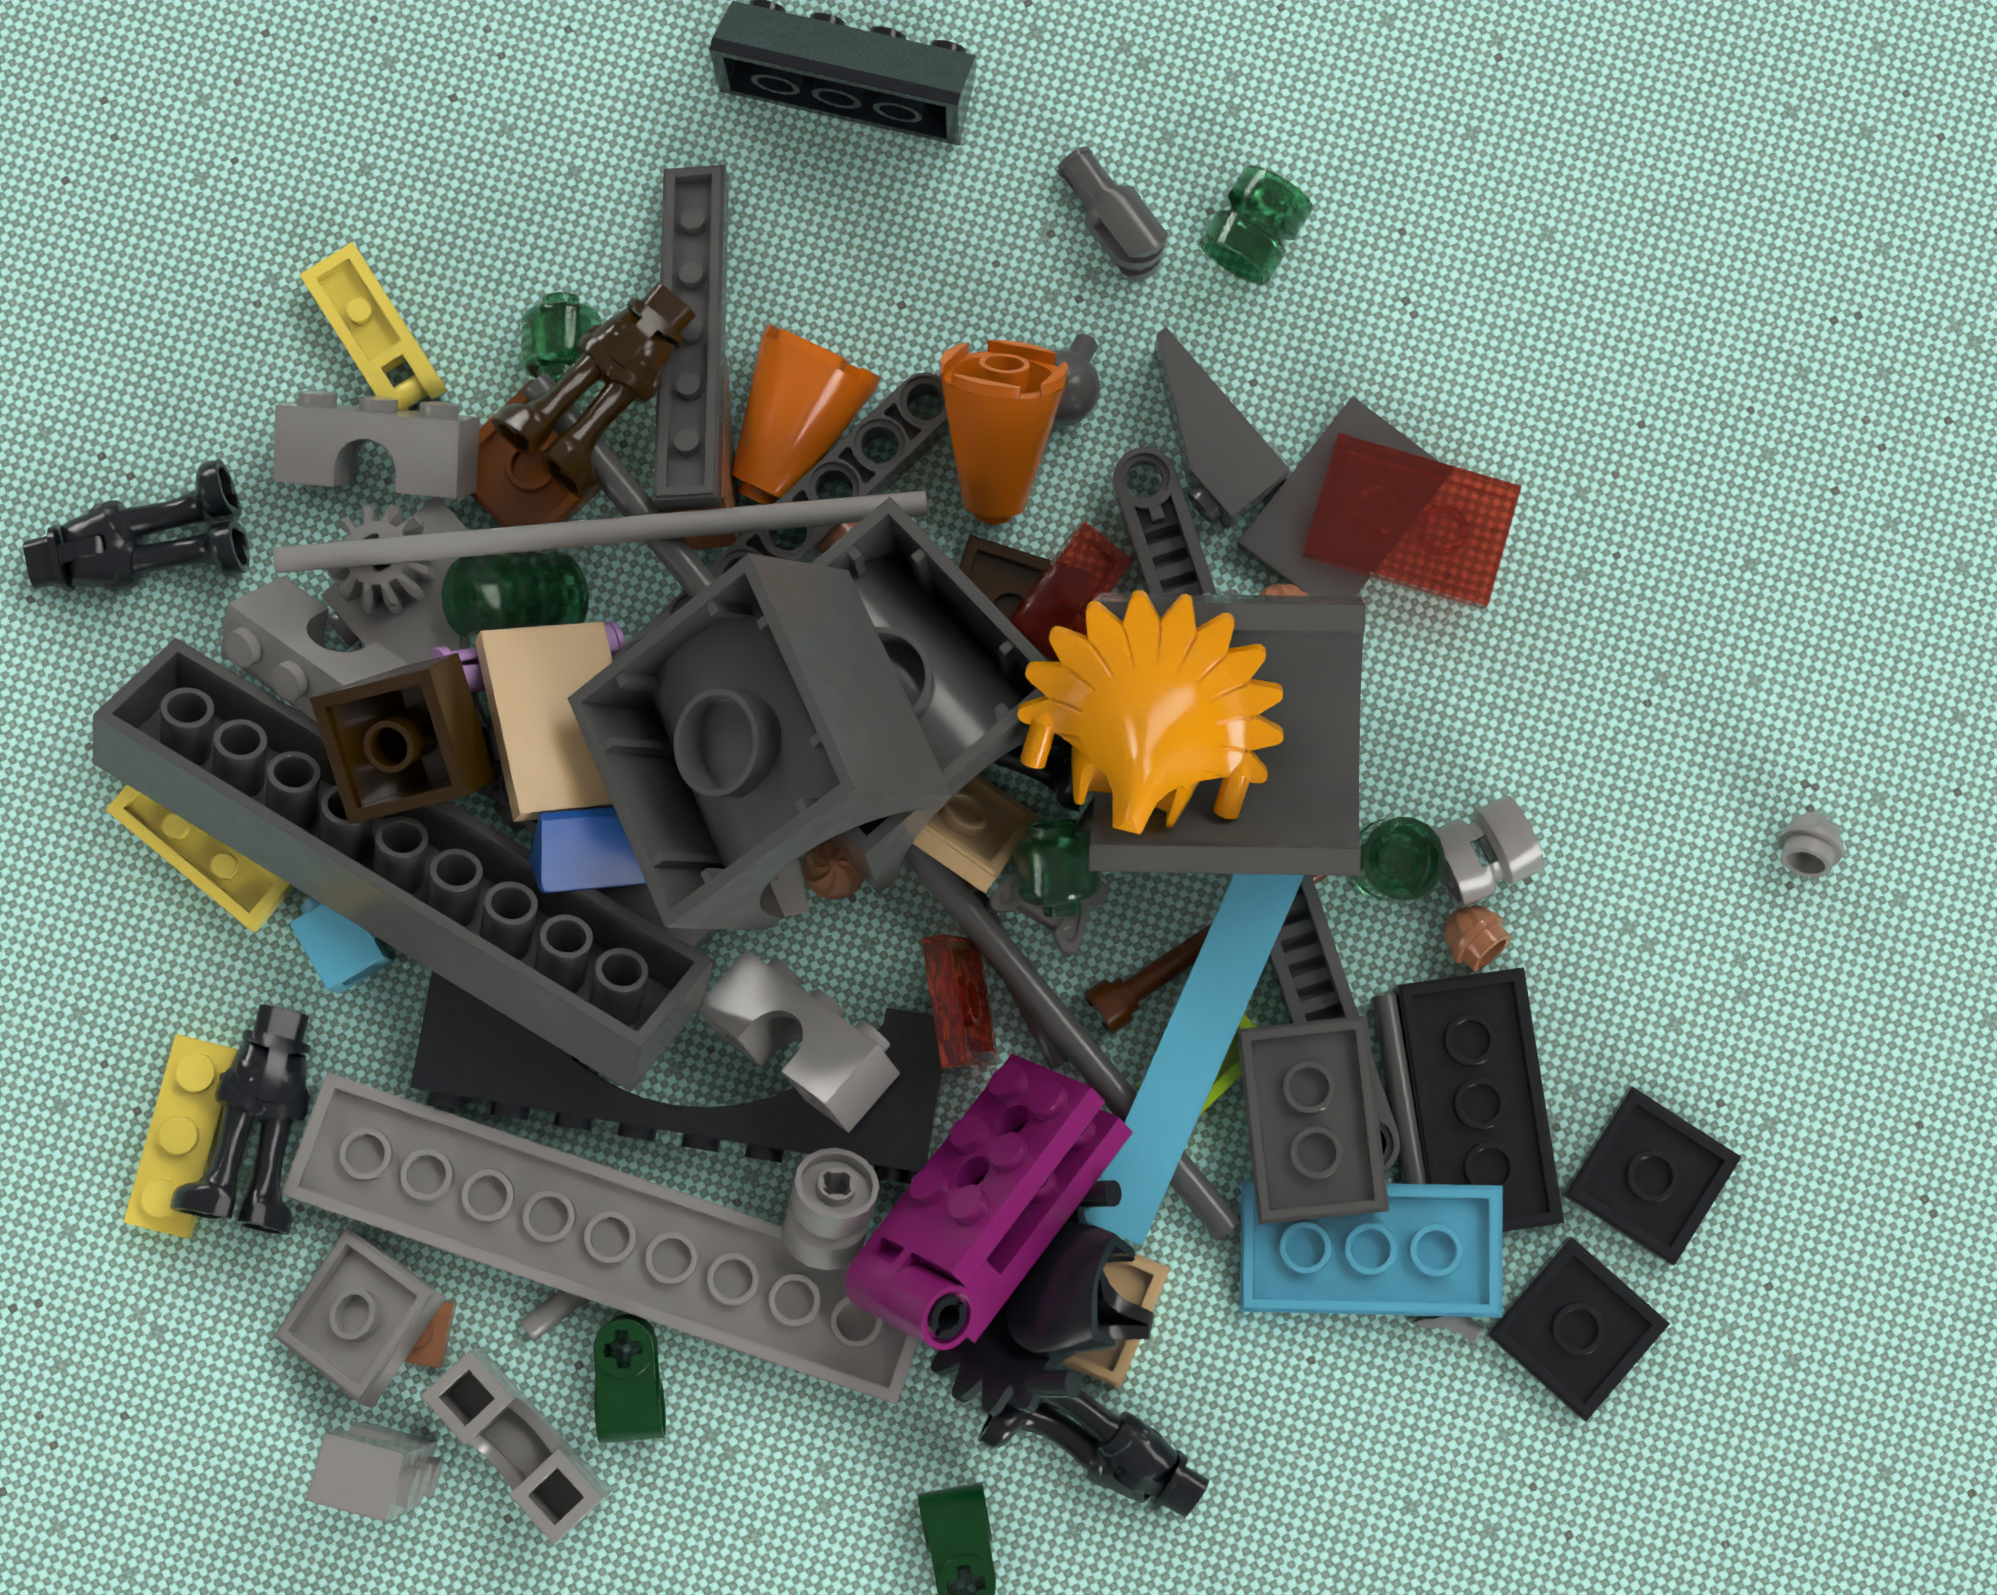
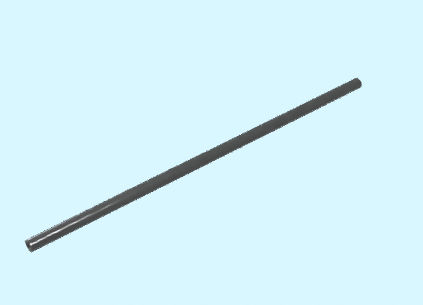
M548 372L533 380L524 389L523 394L531 402L543 395L556 382ZM574 404L553 428L558 436L566 432L581 416V412ZM600 437L592 455V463L596 471V483L624 517L661 514L662 512L657 510L652 499ZM684 538L644 541L691 599L716 580L715 576ZM911 844L904 856V860L1088 1085L1105 1101L1104 1104L1111 1113L1125 1122L1137 1092L962 878L923 850ZM1184 1151L1170 1181V1185L1217 1241L1232 1231L1241 1222V1219Z

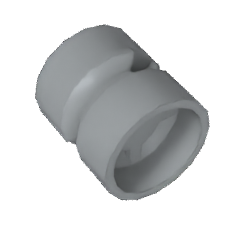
M1508 795L1476 809L1472 823L1468 824L1461 819H1456L1426 834L1427 847L1439 876L1454 901L1463 909L1495 894L1497 881L1502 879L1508 884L1513 885L1544 870L1545 867L1543 854L1532 827L1518 804ZM1478 841L1489 865L1482 867L1471 845L1472 843Z
M840 1148L819 1149L806 1156L797 1167L784 1218L782 1236L788 1251L795 1259L806 1266L821 1270L842 1268L850 1264L864 1246L880 1186L876 1171L866 1159L852 1151Z

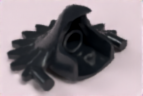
M1102 1180L1095 1182L975 1343L965 1338L952 1349L938 1351L930 1367L934 1373L940 1376H946L958 1371L952 1388V1397L966 1403L982 1390V1409L992 1416H996L1003 1410L1014 1394L1020 1409L1027 1413H1033L1038 1408L1041 1398H1075L1079 1395L1082 1386L1079 1373L1074 1370H1054L1067 1358L1076 1353L1116 1348L1117 1340L1150 1339L1154 1313L1123 1299L1110 1285L1103 1271L1104 1266L1108 1262L1134 1261L1136 1256L1134 1249L1115 1233L1087 1224L1084 1214L1085 1208L1117 1206L1122 1197L1121 1187L1117 1181Z

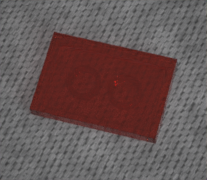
M1338 433L1302 557L1485 610L1489 604L1522 486Z

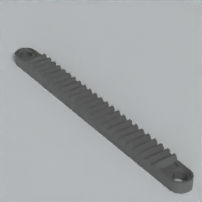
M1150 447L1134 448L1125 453L1115 467L1112 480L1113 493L1129 539L1131 552L1136 560L1139 576L1144 584L1145 592L1147 594H1204L1209 592L1211 595H1217L1175 467L1171 460L1160 450ZM1138 465H1148L1155 468L1162 477L1161 489L1151 497H1139L1133 494L1126 485V476L1132 468ZM1304 875L1268 957L1274 980L1280 991L1282 1004L1288 1015L1289 1024L1359 1016L1312 875ZM1372 1056L1380 1133L1384 1139L1383 1161L1386 1171L1390 1169L1398 1157L1400 1140Z

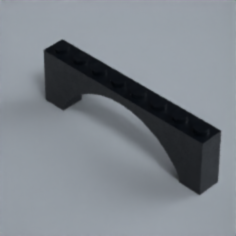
M432 971L410 1088L428 1091L426 1104L465 1110L466 1099L471 1098L492 1102L490 1115L528 1121L531 1108L555 1112L553 1125L592 1131L593 1120L597 1119L619 1123L617 1136L655 1142L657 1130L681 1133L682 1147L718 1153L721 1140L746 1144L744 1157L783 1163L784 1151L810 1155L819 1149L840 1148L852 1151L866 1159L870 1165H874L873 1169L876 1171L878 1179L910 1184L912 1172L918 1173L928 1163L943 1069L941 1068L933 1015L886 1008L884 1023L877 1031L890 1043V1047L884 1053L899 1071L900 1075L849 1133L806 1102L795 1088L770 1098L739 1105L716 1107L671 1105L643 1098L615 1086L588 1069L575 1057Z

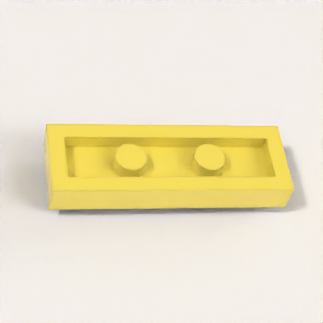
M126 785L105 809L252 932L257 933L295 888L129 785Z
M175 1034L123 1223L183 1238H192L197 1216L172 1210L170 1208L172 1195L177 1187L197 1182L210 1165L217 1145L224 1107L216 1102L215 1092L220 1074L230 1068L238 1049Z

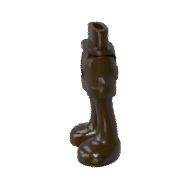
M656 283L642 300L631 298L627 302V308L618 312L603 324L592 325L578 340L576 348L580 356L565 374L539 398L527 404L513 403L501 407L491 421L493 426L511 446L522 454L533 457L547 442L553 428L570 407L597 381L603 382L605 384L603 389L566 432L556 438L541 455L543 467L561 487L576 497L585 498L595 487L597 481L596 471L592 463L595 445L608 426L633 401L645 403L662 387L663 372L670 362L675 349H679L683 344L684 339L681 333L696 317L694 311L664 285Z

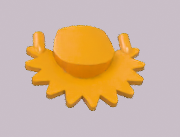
M1135 590L1131 594L1123 621L1100 602L1092 601L1087 604L1086 608L1088 636L1061 626L1053 627L1049 634V640L1060 662L1034 661L1026 666V678L1045 696L1019 705L1018 719L1023 723L1029 724L1020 757L1021 763L1034 769L1045 768L1054 735L1056 733L1072 744L1071 762L1075 803L1083 805L1088 791L1112 793V827L1140 835L1155 807L1167 812L1166 827L1173 828L1189 803L1199 782L1217 778L1223 779L1213 811L1222 818L1237 819L1249 783H1264L1268 777L1267 767L1252 750L1278 745L1284 739L1283 729L1278 724L1259 715L1283 699L1282 686L1274 682L1251 679L1266 659L1265 647L1262 644H1252L1229 648L1234 630V617L1227 612L1196 628L1193 600L1188 594L1180 595L1160 618L1147 593L1143 590Z

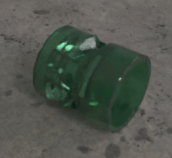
M1250 165L1244 167L1227 195L1226 201L1230 210L1217 211L1202 235L1199 245L1211 260L1226 271L1250 283L1267 285L1285 257L1286 249L1282 244L1283 240L1296 239L1310 216L1313 205L1299 188L1285 178L1262 167Z
M1391 817L1376 819L1359 826L1361 847L1360 876H1345L1347 882L1358 894L1374 901H1410L1426 895L1437 885L1444 870L1445 852L1440 837L1428 824L1413 817Z

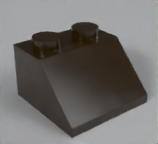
M458 652L401 666L309 698L349 824L466 797L496 778Z

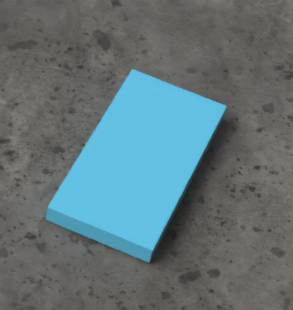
M1241 1181L1240 1311L1502 1318L1503 1186L1386 1184L1389 1211L1259 1224L1254 1181Z

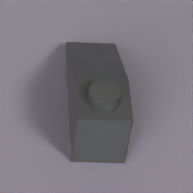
M1165 327L1156 336L1154 354L1186 481L1192 489L1187 495L1192 505L1209 523L1218 519L1229 530L1280 488L1286 481L1290 469L1171 331Z

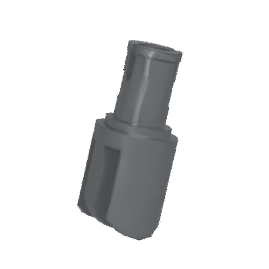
M1084 146L1074 150L1059 164L1057 173L1068 183L1087 208L1084 226L1096 238L1127 278L1137 281L1149 278L1157 270L1168 237L1167 231L1146 206L1140 194L1133 186H1117L1094 157L1089 147Z

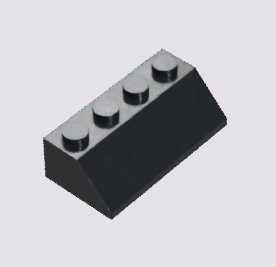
M750 0L749 4L737 1L731 2L712 37L709 48L719 92L960 146L976 80V55L968 54L967 50L957 43L946 40H933L930 45L906 40V36L903 33L892 28L874 26L870 31L848 27L842 19L830 14L812 13L808 18L786 13V10L781 5L772 1Z

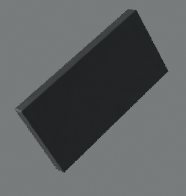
M1524 967L1396 985L1395 992L1398 999L1427 1184L1503 1186L1502 1232L1564 1223Z

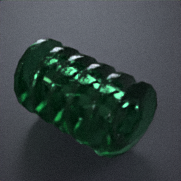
M562 552L459 557L449 567L444 577L441 591L442 607L447 622L455 633L466 637L471 632L478 635L480 631L584 623L589 606L587 582L580 565L571 556Z

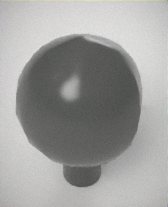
M1078 334L1069 350L1052 351L1056 353V366L1059 367L1064 361L1068 365L1067 384L1053 426L1075 425L1087 418L1098 402L1100 395L1099 376L1090 362L1098 345L1089 335Z

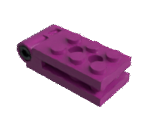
M1012 1053L1002 1067L995 1071L989 1080V1084L965 1115L954 1124L949 1136L925 1167L914 1176L909 1188L851 1262L845 1279L846 1293L850 1301L934 1349H952L965 1338L975 1343L1133 1132L1119 1117L1101 1110L1105 1101L1091 1086Z

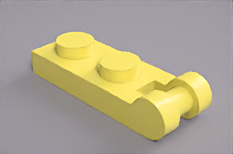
M353 242L299 274L376 396L398 399V410H408L409 407L427 396L434 400L448 391ZM407 361L414 375L393 387L386 373Z

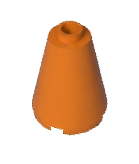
M767 323L760 341L732 475L742 480L738 492L759 503L774 504L777 497L781 498L825 457L875 393L881 377L863 367L859 369L847 363L848 361L845 358L819 345Z
M988 340L987 352L968 353L969 342L957 344L944 351L940 359L939 373L964 508L974 513L975 518L981 522L988 524L1007 523L1012 519V516H1016L1025 510L1067 384L1068 365L1064 361L1059 367L1056 366V353L1047 348L1024 342Z

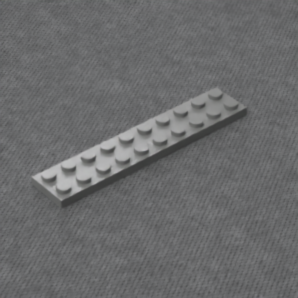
M330 1072L326 1073L281 1193L283 1196L895 1405L898 1404L919 1342L918 1339L863 1310L850 1301L845 1288L846 1274L850 1264L839 1269L821 1270L808 1267L795 1259L785 1247L782 1236L783 1226Z

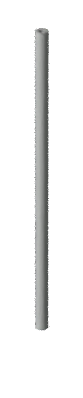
M914 491L273 547V560L276 573L856 523L863 520L888 497H891L910 518L928 516L926 492Z

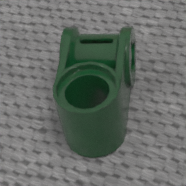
M629 1313L615 1316L606 1323L594 1340L593 1353L596 1380L594 1411L598 1442L612 1443L665 1438V1397L663 1383L660 1379L658 1343L655 1329L648 1320ZM621 1329L628 1330L630 1340L641 1341L642 1348L633 1354L630 1362L623 1361L621 1351L610 1349L609 1343L614 1342L618 1338Z
M982 1482L918 1494L927 1552L931 1553L938 1594L962 1595L961 1591L950 1592L948 1582L957 1579L958 1567L970 1565V1570L974 1576L984 1575L986 1585L976 1589V1595H995L996 1574L990 1541L993 1540Z

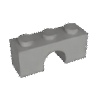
M299 391L298 401L275 405L273 481L336 487L355 482L359 451L367 440H373L385 447L394 461L395 493L452 499L477 493L480 417L459 415V405L454 403L420 402V411L398 410V399L361 396L359 397V406L337 404V393Z
M284 576L228 603L220 654L315 722L317 721L309 699L310 697L401 666L409 665L377 641L353 652H337L323 648L329 608Z
M746 949L705 995L703 1004L698 1009L699 1013L719 1037L761 1068L783 1046L791 1042L802 1041L797 1053L781 1072L806 1102L849 1133L900 1075L899 1071L884 1053L890 1047V1043L875 1028L863 1020H860L855 1027L843 1019L846 1015L844 1009L822 990L816 988L811 995L800 988V985L803 983L802 980L779 959L774 957L766 964Z
M481 1347L469 1350L420 1395L463 1445H472L495 1466L512 1490L509 1496L553 1544L568 1534L612 1492Z
M364 1421L351 1425L349 1432L340 1429L327 1432L323 1438L306 1501L384 1522L421 1505L424 1496L432 1498L443 1463L442 1459L434 1457L438 1441Z

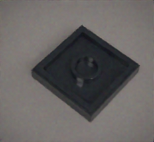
M1631 1086L1623 1094L1561 1193V1196L1669 1266H1675L1742 1157Z
M1568 1236L1502 1312V1318H1497L1484 1334L1578 1418L1586 1422L1670 1323L1573 1237Z

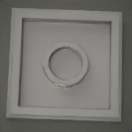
M346 1227L273 1337L358 1403L373 1409L446 1299V1296L361 1233Z

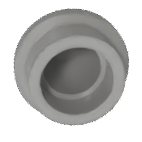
M1806 812L1794 817L1781 831L1778 840L1779 847L1782 850L1780 856L1782 864L1790 871L1805 877L1819 878L1828 875L1831 872L1832 866L1841 860L1844 852V845L1839 835V824L1829 820L1827 815H1821L1817 812Z

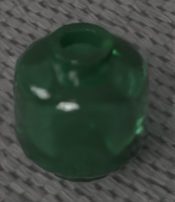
M555 292L545 295L542 298V303L527 309L521 319V363L524 370L534 378L548 372L554 381L557 382L580 356L576 345L581 336L592 325L603 324L599 313L589 305L580 303V298L575 294Z
M1057 819L1027 826V835L1019 839L1014 846L1013 854L1019 896L1025 903L1043 907L1045 917H1065L1081 913L1083 911L1082 901L1098 894L1101 888L1100 871H1089L1091 832L1079 829L1077 820Z

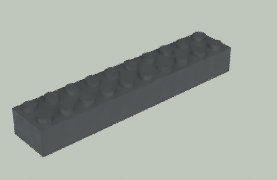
M176 637L93 714L94 765L630 1092L638 1085L703 1004L713 959L596 889L554 893L542 892L538 887L529 861L530 850L453 803L445 801L349 824L317 722Z

